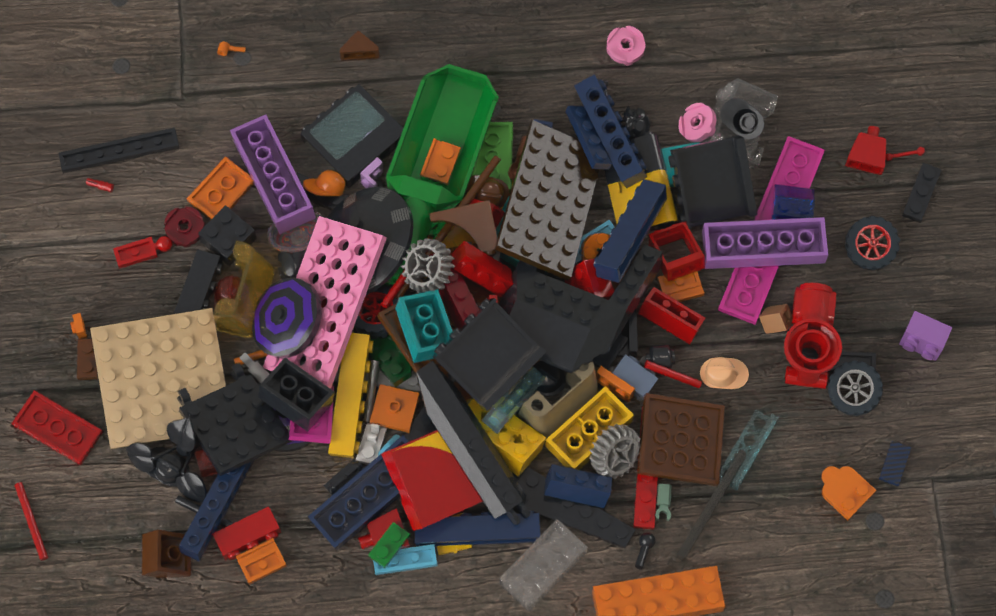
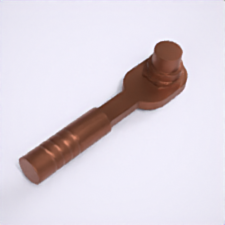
M527 136L522 137L516 161L510 165L508 175L512 181L515 179Z

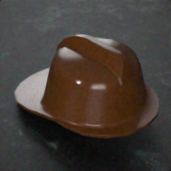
M480 175L471 176L465 196ZM488 177L473 199L480 201L489 200L490 203L501 208L509 197V188L504 181Z

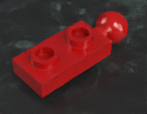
M161 236L157 242L153 243L152 237H148L113 248L119 269L157 258L156 250L162 252L169 251L172 247V241L167 236Z

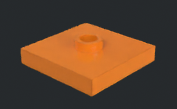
M380 384L370 424L374 423L381 427L410 433L420 394Z

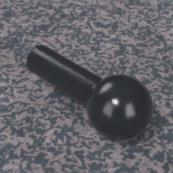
M643 533L639 538L641 548L635 564L637 569H643L648 551L655 545L656 540L651 533Z

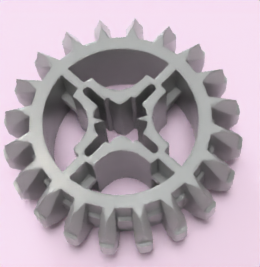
M435 239L417 240V244H411L412 250H406L408 256L402 258L405 261V264L401 266L405 269L402 275L407 277L404 282L410 284V288L418 293L444 289V283H450L448 276L454 275L450 272L451 268L455 267L454 264H451V261L454 259L453 256L449 255L451 251L446 248L444 243H440ZM431 250L435 253L433 256H427L425 254L426 252ZM429 277L431 280L423 282L421 278Z
M615 424L613 427L609 426L608 430H602V435L597 436V441L593 442L594 448L590 449L592 455L589 458L592 461L591 465L598 474L616 479L618 476L622 477L624 472L629 473V468L634 467V462L638 461L637 455H639L641 444L637 433L623 424Z

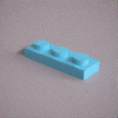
M434 544L400 549L385 569L373 561L375 575L437 566Z

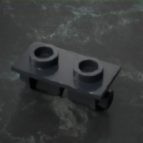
M353 459L330 479L324 487L331 495H334L363 470V465Z

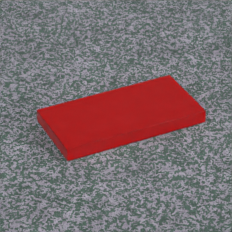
M35 390L11 423L12 426L80 466L103 433L102 429Z

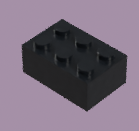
M284 358L260 384L258 398L308 432L332 405L335 391L287 358Z

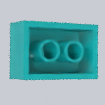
M439 290L404 296L398 299L395 309L413 362L417 363L434 359L432 356L435 354V348L442 342L446 344L451 339L449 335L452 332Z

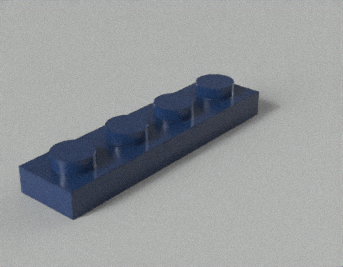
M568 106L566 109L567 116L592 169L609 170L612 163L585 107Z

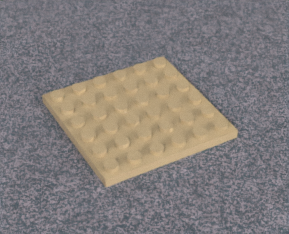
M212 308L90 328L110 449L128 447L135 442L146 444L169 440L170 438L167 434L168 424L174 420L183 419L179 413V407H182V405L177 400L179 390L186 388L191 401H195L226 386Z

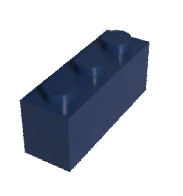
M552 464L545 479L544 495L604 508L611 494L612 477Z

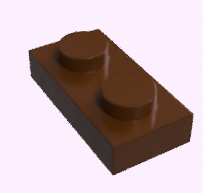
M78 339V380L98 379L92 339Z

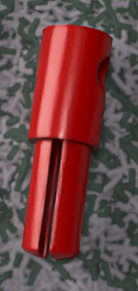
M87 178L86 185L112 193L114 184Z

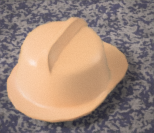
M716 357L704 362L701 366L700 376L704 384L711 388L739 389L748 381L749 372L746 365L738 359Z

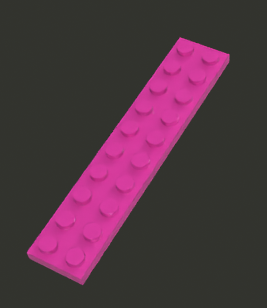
M790 136L787 137L754 221L798 219L823 157L824 149ZM779 266L734 268L718 311L756 325Z

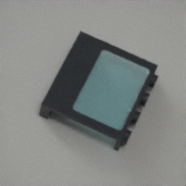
M358 84L356 87L348 89L345 96L340 100H335L331 108L326 112H321L312 124L305 125L300 134L301 140L304 143L307 141L345 179L346 186L350 188L361 179L360 173L377 157L382 161L397 148L404 128Z

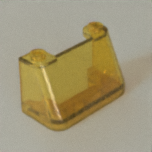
M236 240L233 255L236 259L235 266L240 267L242 270L240 285L235 300L224 298L218 301L213 317L216 330L250 338L253 337L252 324L257 302L264 291L271 286L274 268L250 244Z

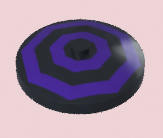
M284 278L273 283L264 291L255 306L252 317L253 337L263 352L276 358H290L302 352L312 342L319 329L322 316L320 297L314 287L298 278Z

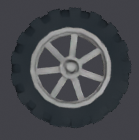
M862 361L845 362L831 374L828 383V393L831 402L839 411L846 415L859 416L875 409L882 397L883 384L879 373L874 367ZM850 374H859L856 382H853ZM862 375L868 379L869 383L859 385ZM846 376L851 386L841 385L842 380ZM871 386L870 394H866L861 388ZM840 388L850 389V391L842 397ZM852 393L855 397V403H850L846 400ZM860 393L867 399L858 403L857 394Z

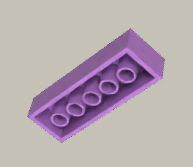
M267 115L231 129L233 141L279 235L315 219L313 206Z
M824 217L704 223L702 229L705 269L822 264L826 262L828 257Z

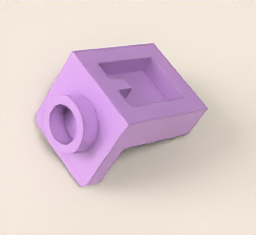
M378 157L360 173L361 184L365 188L377 187V183L373 179L379 178L383 173V162Z

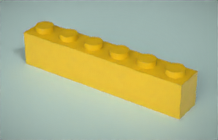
M351 333L341 360L331 442L328 451L330 456L354 459L355 454L359 453L360 442L357 441L358 433L361 434L363 421L359 420L360 413L365 411V401H362L363 393H367L368 381H365L366 373H370L371 361H368V355L373 352L374 341H371L370 335Z

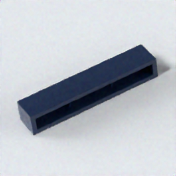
M643 179L641 185L637 186L634 197L628 201L624 214L620 215L616 228L612 229L609 240L603 244L602 252L594 260L597 277L620 282L667 200L666 185Z
M529 510L530 516L527 518L517 514L520 519L518 525L513 524L506 513L496 519L493 518L490 512L481 513V516H472L471 513H463L459 517H452L451 515L422 529L415 530V547L432 544L437 547L540 542L539 513Z

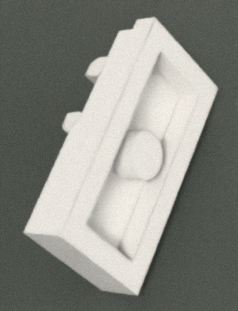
M374 423L366 424L356 461L369 465L378 457L387 428Z

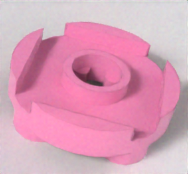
M626 26V28L618 27L609 34L607 38V53L614 61L630 66L637 62L644 54V36L638 29L632 26ZM629 42L630 48H623L621 43Z
M694 103L685 109L687 112L684 116L680 117L678 124L682 136L690 142H701L715 134L716 114L712 108L703 103ZM697 119L700 120L698 126L694 125L695 123H697Z

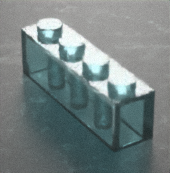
M532 366L493 405L482 419V422L498 434L521 409L522 405L537 391L546 377Z

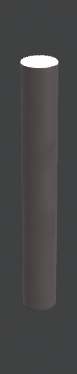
M374 360L371 361L363 421L370 422L374 407L380 361Z

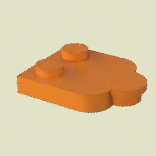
M830 466L822 472V481L824 483L822 488L823 498L847 520L876 492V489L849 466H844L840 469Z

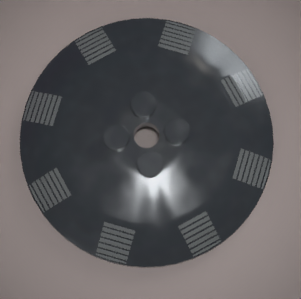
M366 188L344 199L327 216V219L387 237L366 295L384 285L403 263L404 260L402 258L406 257V250L410 248L412 241L413 217L405 199L388 188ZM332 236L328 238L327 246L332 243ZM348 241L343 244V251L348 248ZM364 246L359 249V255L364 253ZM325 255L321 257L320 265L325 262ZM341 260L336 263V270L341 267ZM357 265L352 268V275L357 272ZM318 274L315 275V278H316L317 281H318V278H319V275H318ZM334 279L329 282V289L334 286ZM350 284L345 287V294L350 291Z

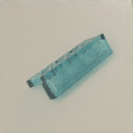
M755 410L720 469V482L736 491L738 490L779 417L774 414L768 417ZM756 417L766 421L762 429L755 430L753 422ZM754 434L755 443L746 447L744 437ZM744 451V462L736 464L734 454ZM734 468L736 475L732 481L722 476L725 470Z

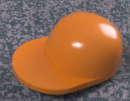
M333 170L323 171L317 179H306L303 182V187L307 191L319 196H341L346 186L343 176Z

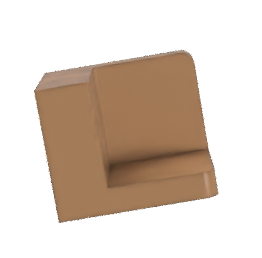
M788 304L767 307L759 316L766 334L787 331L792 325V314Z

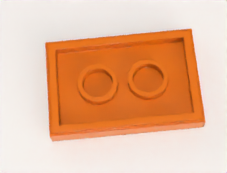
M225 156L186 200L211 220L225 205L232 209L254 185V182L248 173Z

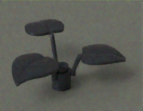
M190 416L174 420L168 424L167 434L176 445L158 455L152 456L151 448L141 442L132 443L126 448L129 459L142 472H151L155 468L154 460L174 450H177L181 456H188L181 471L182 476L176 479L177 487L186 498L195 502L204 501L207 494L202 478L194 472L189 471L186 473L191 458L194 457L193 452L200 446L195 438Z

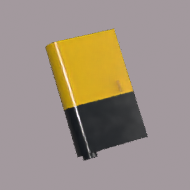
M646 132L641 137L629 141L631 144L634 143L639 151L637 157L639 160L642 159L647 167V170H645L647 178L645 180L666 185L667 200L651 228L659 226L665 229L678 223V218L658 135L653 132ZM624 143L619 144L617 149H621ZM627 160L625 162V166L629 165L632 162V160ZM612 164L609 170L604 169L616 224H618L620 215L624 214L628 201L632 200L637 186H640L642 181L626 188Z

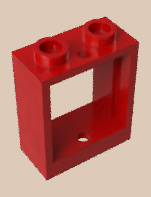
M685 221L648 234L650 247L660 250V246L683 238L691 252V255L669 263L666 262L662 255L661 270L667 281L705 268V256Z

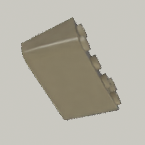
M593 362L581 366L579 370L572 374L566 373V381L572 389L553 406L537 391L522 405L517 415L518 418L547 439L599 392ZM534 400L541 401L543 409L539 410L537 407L531 406Z

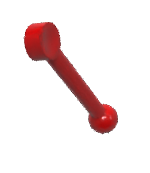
M919 147L914 151L897 154L887 153L885 159L890 161L892 158L914 154L922 156L925 149Z

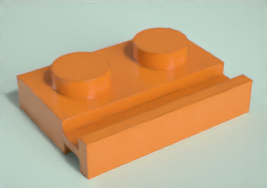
M434 138L420 176L448 186L461 147Z
M698 271L671 281H667L665 275L657 278L660 290L678 302L701 297L705 294Z
M600 366L596 372L597 382L603 387L606 386L611 392L629 403L633 398L635 388Z
M273 538L236 556L249 585L287 566Z

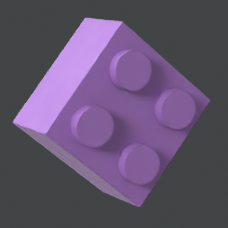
M914 311L899 345H902L907 351L920 353L927 360L936 361L953 327Z

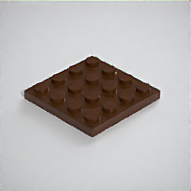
M646 393L643 401L641 448L639 449L637 474L718 486L725 406Z

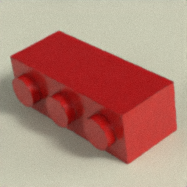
M463 241L451 253L454 258L452 260V264L455 266L454 270L499 297L513 285L511 268L468 242Z
M655 287L652 288L645 298L638 314L688 344H691L705 320V317Z
M268 506L213 533V537L224 560H234L241 552L247 549L250 550L266 540L276 539L281 530Z

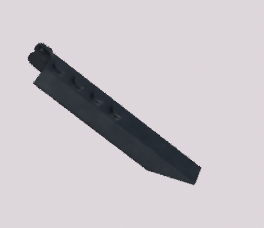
M433 361L416 371L428 417L493 518L496 519L506 513L512 523L518 525L520 519L512 508L516 506L523 517H529L530 512L522 502L527 495L461 392Z

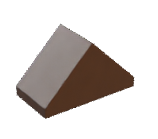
M357 31L340 48L341 61L379 58V47L360 31Z

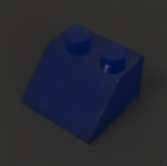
M775 184L771 220L813 218L815 206L814 189Z

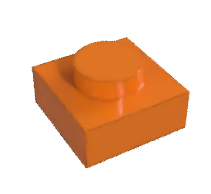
M81 313L73 314L74 321L70 322L73 334L76 333L79 339L87 338Z

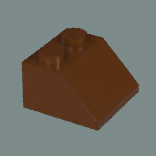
M158 529L142 534V575L156 578L191 576V558L182 554L179 546L185 534Z

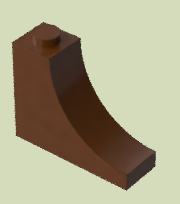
M489 200L429 213L431 223L444 222L454 224L465 230L474 239L479 250L489 256L497 254L495 246L498 238Z

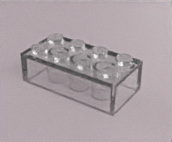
M556 519L499 578V584L530 612L587 553V546Z

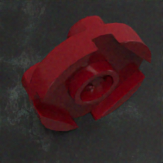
M192 207L173 209L168 213L164 222L167 237L171 239L172 243L183 247H190L199 241L198 233L205 226L201 214ZM189 223L188 229L181 230L180 224Z

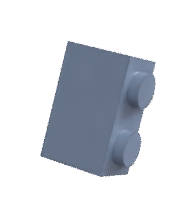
M625 354L612 373L634 387L633 396L642 401L644 395L651 390L658 378L652 370L639 365V361L636 358Z

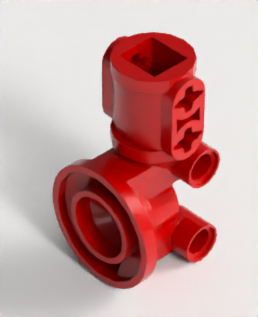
M804 283L799 287H795L791 322L794 325L789 329L784 340V353L791 365L786 367L785 384L826 389L828 371L837 364L841 356V338L833 327L836 292L828 285ZM804 348L815 349L818 353V358H806L801 351Z

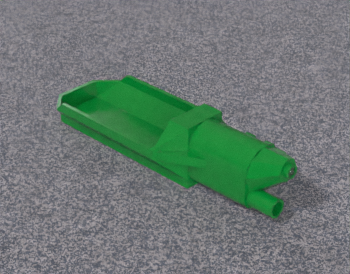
M448 64L424 75L421 79L386 175L387 188L404 198L411 209L413 217L411 244H417V240H424L428 238V235L435 239L445 223H431L429 213L456 208L465 196L499 99L487 75ZM434 138L461 147L448 186L420 176ZM400 266L396 273L382 286L390 287V284L394 285L404 269Z

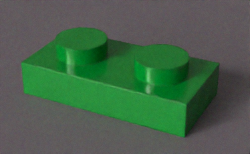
M393 522L370 551L368 557L385 569L410 537V534Z

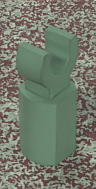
M658 484L657 506L659 508L655 513L656 520H659L660 513L667 515V521L671 518V512L668 509L671 506L672 486L670 484Z

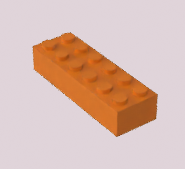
M717 566L593 586L592 589L596 616H700L723 612L725 608Z

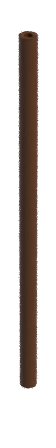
M498 156L492 158L458 207L470 204L501 161ZM445 223L435 237V240L442 243L454 224ZM431 250V251L426 252L425 254H426L427 256H429L430 254H433L434 252ZM405 282L395 298L403 297L410 284Z

